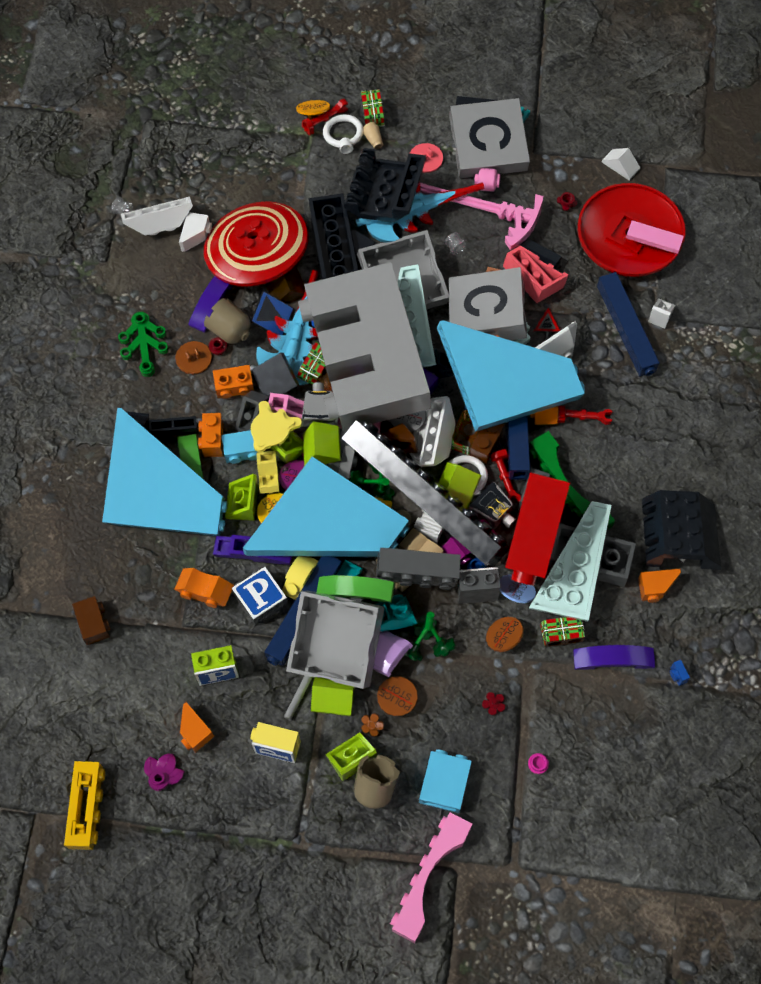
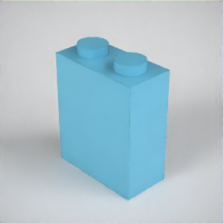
M443 750L431 751L419 803L460 813L471 761L468 760V757L463 755L450 756L448 752Z

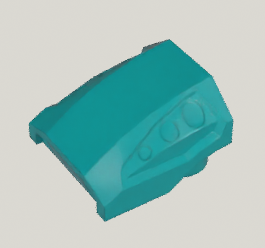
M397 594L393 596L392 602L378 601L374 603L375 605L385 607L380 632L418 624L406 596L403 597V595Z

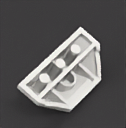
M190 197L122 213L121 218L123 224L143 235L153 236L161 231H173L180 227L193 205Z
M576 321L535 348L571 358L575 345Z
M448 396L431 398V409L426 410V418L423 425L414 431L413 436L416 440L418 453L409 454L421 467L436 466L449 457L456 423Z

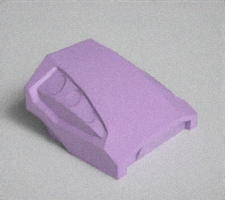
M388 631L380 632L373 669L389 677L392 670L413 645L406 639Z

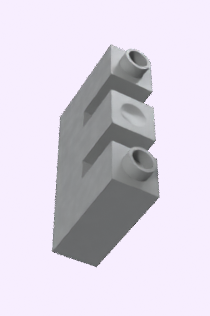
M391 262L304 284L307 299L298 301L303 323L314 322L328 378L331 383L333 396L324 398L329 421L340 418L344 432L348 431L356 420L375 424L431 409L429 387Z

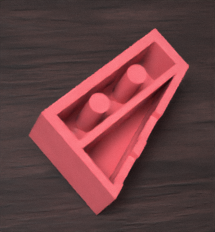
M519 246L507 253L503 267L505 269L521 267L524 289L536 303L564 288L569 276L567 273H560L554 269L552 264L549 263L547 265L539 260V256Z

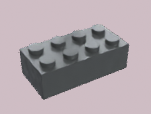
M559 524L548 567L553 568L575 531V527ZM605 535L597 580L624 587L628 579L636 543Z
M380 547L377 556L376 577L382 580L400 582L402 586L420 584V587L430 588L433 585L439 586L440 589L449 590L451 587H455L459 580L461 555Z

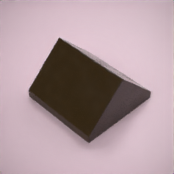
M296 265L283 276L265 283L268 293L286 304L302 299L305 293V286Z

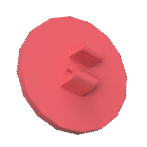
M422 143L416 145L410 152L411 154L426 155L422 173H431L442 165L443 153L440 148L433 144Z

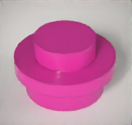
M536 753L529 758L528 767L531 772L543 774L547 771L549 761L545 755Z

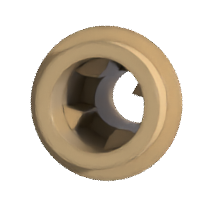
M375 122L366 124L363 127V134L374 149L381 148L383 142L379 125H376Z

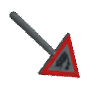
M547 308L533 331L545 332V341L549 337V332L560 331L549 308Z

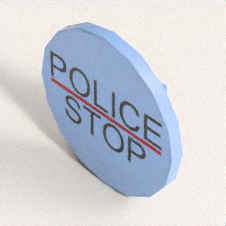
M510 574L500 578V592L509 600L517 603H529L534 600L536 595L534 586L513 581Z

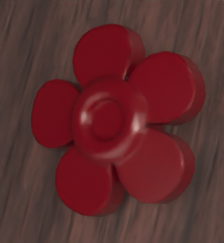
M493 692L487 693V700H483L482 707L488 709L490 715H496L497 710L503 712L505 709V705L502 703L504 700L503 695L497 694L495 697Z

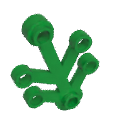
M137 312L131 318L132 325L126 332L119 333L118 339L121 344H127L130 341V337L137 330L138 336L127 348L121 349L120 355L123 360H129L134 351L140 346L142 363L139 369L142 376L150 377L155 373L153 363L150 362L147 344L157 349L160 354H166L169 349L166 342H158L147 335L145 328L155 333L156 337L160 339L166 336V330L163 326H156L151 323L148 314L145 312Z

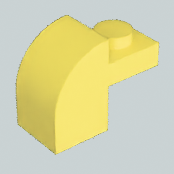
M276 450L257 452L260 494L279 492Z
M298 556L286 574V582L282 589L283 593L296 600L319 561L310 556Z

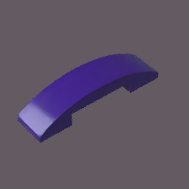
M214 276L201 295L188 325L205 333L207 330L204 326L205 317L211 316L213 313L211 308L224 297L228 289H232L233 285L225 283Z
M604 645L573 649L574 670L595 669V667L655 668L654 648Z

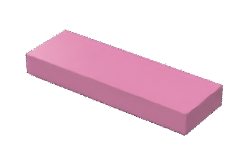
M631 221L626 236L627 239L676 254L679 252L684 237L636 221Z

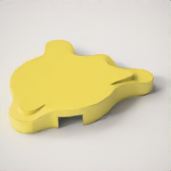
M261 401L259 403V414L251 424V435L255 451L263 452L266 449H270L271 446L282 445L291 431L301 427V419L289 417L283 409L273 413L269 403Z

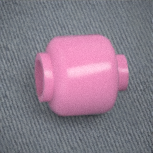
M481 168L479 174H475L474 184L483 182L485 189L480 191L493 192L496 188H499L500 174L497 173L496 169Z

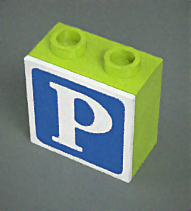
M231 645L191 653L194 674L199 686L239 678L236 658Z

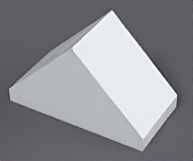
M629 148L612 149L602 160V163L629 181L640 170V166Z
M658 299L652 308L648 322L665 329L676 305Z

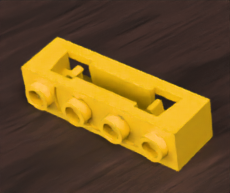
M74 761L64 846L68 849L93 850L94 844H97L98 831H96V823L100 822L101 815L98 805L103 799V790L100 788L101 781L105 780V769H103L99 762ZM82 784L84 787H89L85 814L86 827L84 824H80L84 792L81 789Z

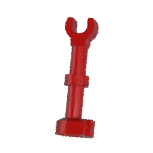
M341 99L327 112L311 120L309 118L302 120V128H304V131L309 136L314 134L315 125L322 121H328L329 117L337 113H345L348 110L346 107L348 102L345 99Z
M559 405L557 423H564L566 417L579 418V420L594 419L601 421L605 425H610L612 419H607L605 415L611 416L612 410L605 409L600 412H589L586 409H580V411L568 410L564 405Z
M503 449L490 455L491 460L497 463L501 474L499 477L505 485L507 497L509 499L516 498L519 504L521 496L515 492L504 463L508 459L507 450Z

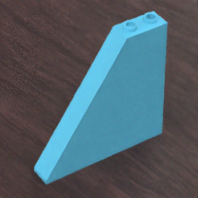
M444 320L440 321L437 326L475 432L578 400L585 394L584 384L579 380L577 366L573 364L571 358Z
M117 408L102 522L111 525L220 536L225 528V520H222L223 513L227 511V501H225V498L122 408Z
M311 457L243 547V551L247 556L377 557L380 547L397 548V541L400 536L404 538L409 531V520L316 458Z

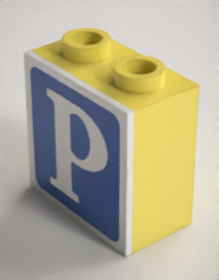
M258 722L257 728L253 727L250 737L253 740L252 746L256 754L295 763L301 743L299 732Z

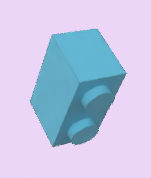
M251 430L221 435L226 463L236 464L243 460H257V451H255L253 446L254 441Z

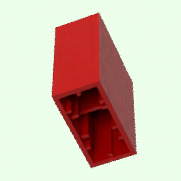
M530 472L505 568L513 570L511 580L534 586L537 576L545 578L567 497L569 482Z

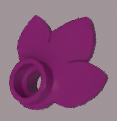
M172 753L161 756L159 760L148 757L145 761L144 772L149 777V786L155 791H162L169 784L178 783L184 775L183 770L175 768L176 759ZM157 778H162L159 782L155 781Z

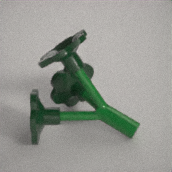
M370 463L369 466L372 468V471L376 474L379 473V478H364L361 470L351 472L350 482L362 490L364 485L377 483L373 486L370 495L391 501V497L394 496V490L389 486L390 481L387 478H383V474Z
M428 612L427 615H422L419 619H416L418 624L413 626L415 628L414 634L418 639L412 643V648H409L405 656L414 661H421L423 656L418 650L422 639L428 640L430 636H435L437 644L433 647L435 657L447 656L450 651L455 649V641L453 638L443 639V637L439 636L435 627V614Z

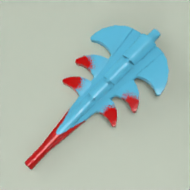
M419 181L410 214L394 223L360 218L356 220L357 227L366 224L372 237L380 242H393L399 239L393 231L395 223H398L405 231L417 233L418 229L412 222L413 216L416 215L425 224L433 225V220L430 218L428 210L464 195L485 189L482 182L464 188L423 195Z
M312 270L308 283L317 280L318 271ZM306 291L301 300L307 299ZM299 306L292 321L275 316L276 325L286 335H277L267 330V338L270 345L279 352L270 353L257 347L256 359L258 365L279 353H284L295 377L297 376L304 362L303 359L307 357L313 347V344L308 343L306 340L318 338L316 329L310 327L309 322L303 323ZM296 378L299 385L308 384V382Z

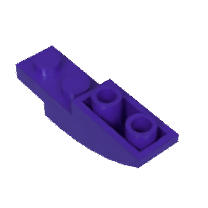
M216 536L213 550L215 557L251 559L254 562L291 565L292 556L245 555L243 547L251 538L250 536Z

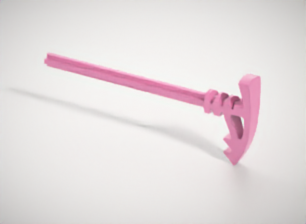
M420 183L421 191L426 195L449 191ZM535 194L534 209H523V206L520 205L515 207V204L512 203L507 205L505 201L502 204H497L467 195L454 199L452 202L496 213L499 219L506 217L507 221L511 222L514 220L515 228L509 227V236H505V243L512 250L523 243L535 228L541 213L543 196ZM521 222L528 223L524 229L521 227Z

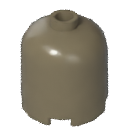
M224 298L219 300L211 308L213 310L211 316L205 317L204 326L229 344H236L241 340L245 341L250 335V318L228 298L227 300Z
M377 755V758L365 756L360 760L355 779L354 794L358 802L364 807L379 809L385 807L391 801L400 771L397 770L395 767L396 763L390 758Z

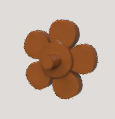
M373 713L370 717L364 715L362 717L364 724L361 729L364 733L370 731L371 736H377L379 730L384 728V723L378 721L379 715Z

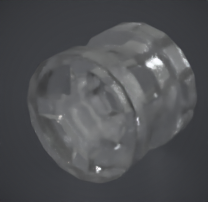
M117 197L111 206V212L119 214L120 217L122 213L133 210V204L125 202L121 197Z
M458 232L450 234L444 241L445 246L450 248V252L453 255L460 253L466 247V242L460 239Z

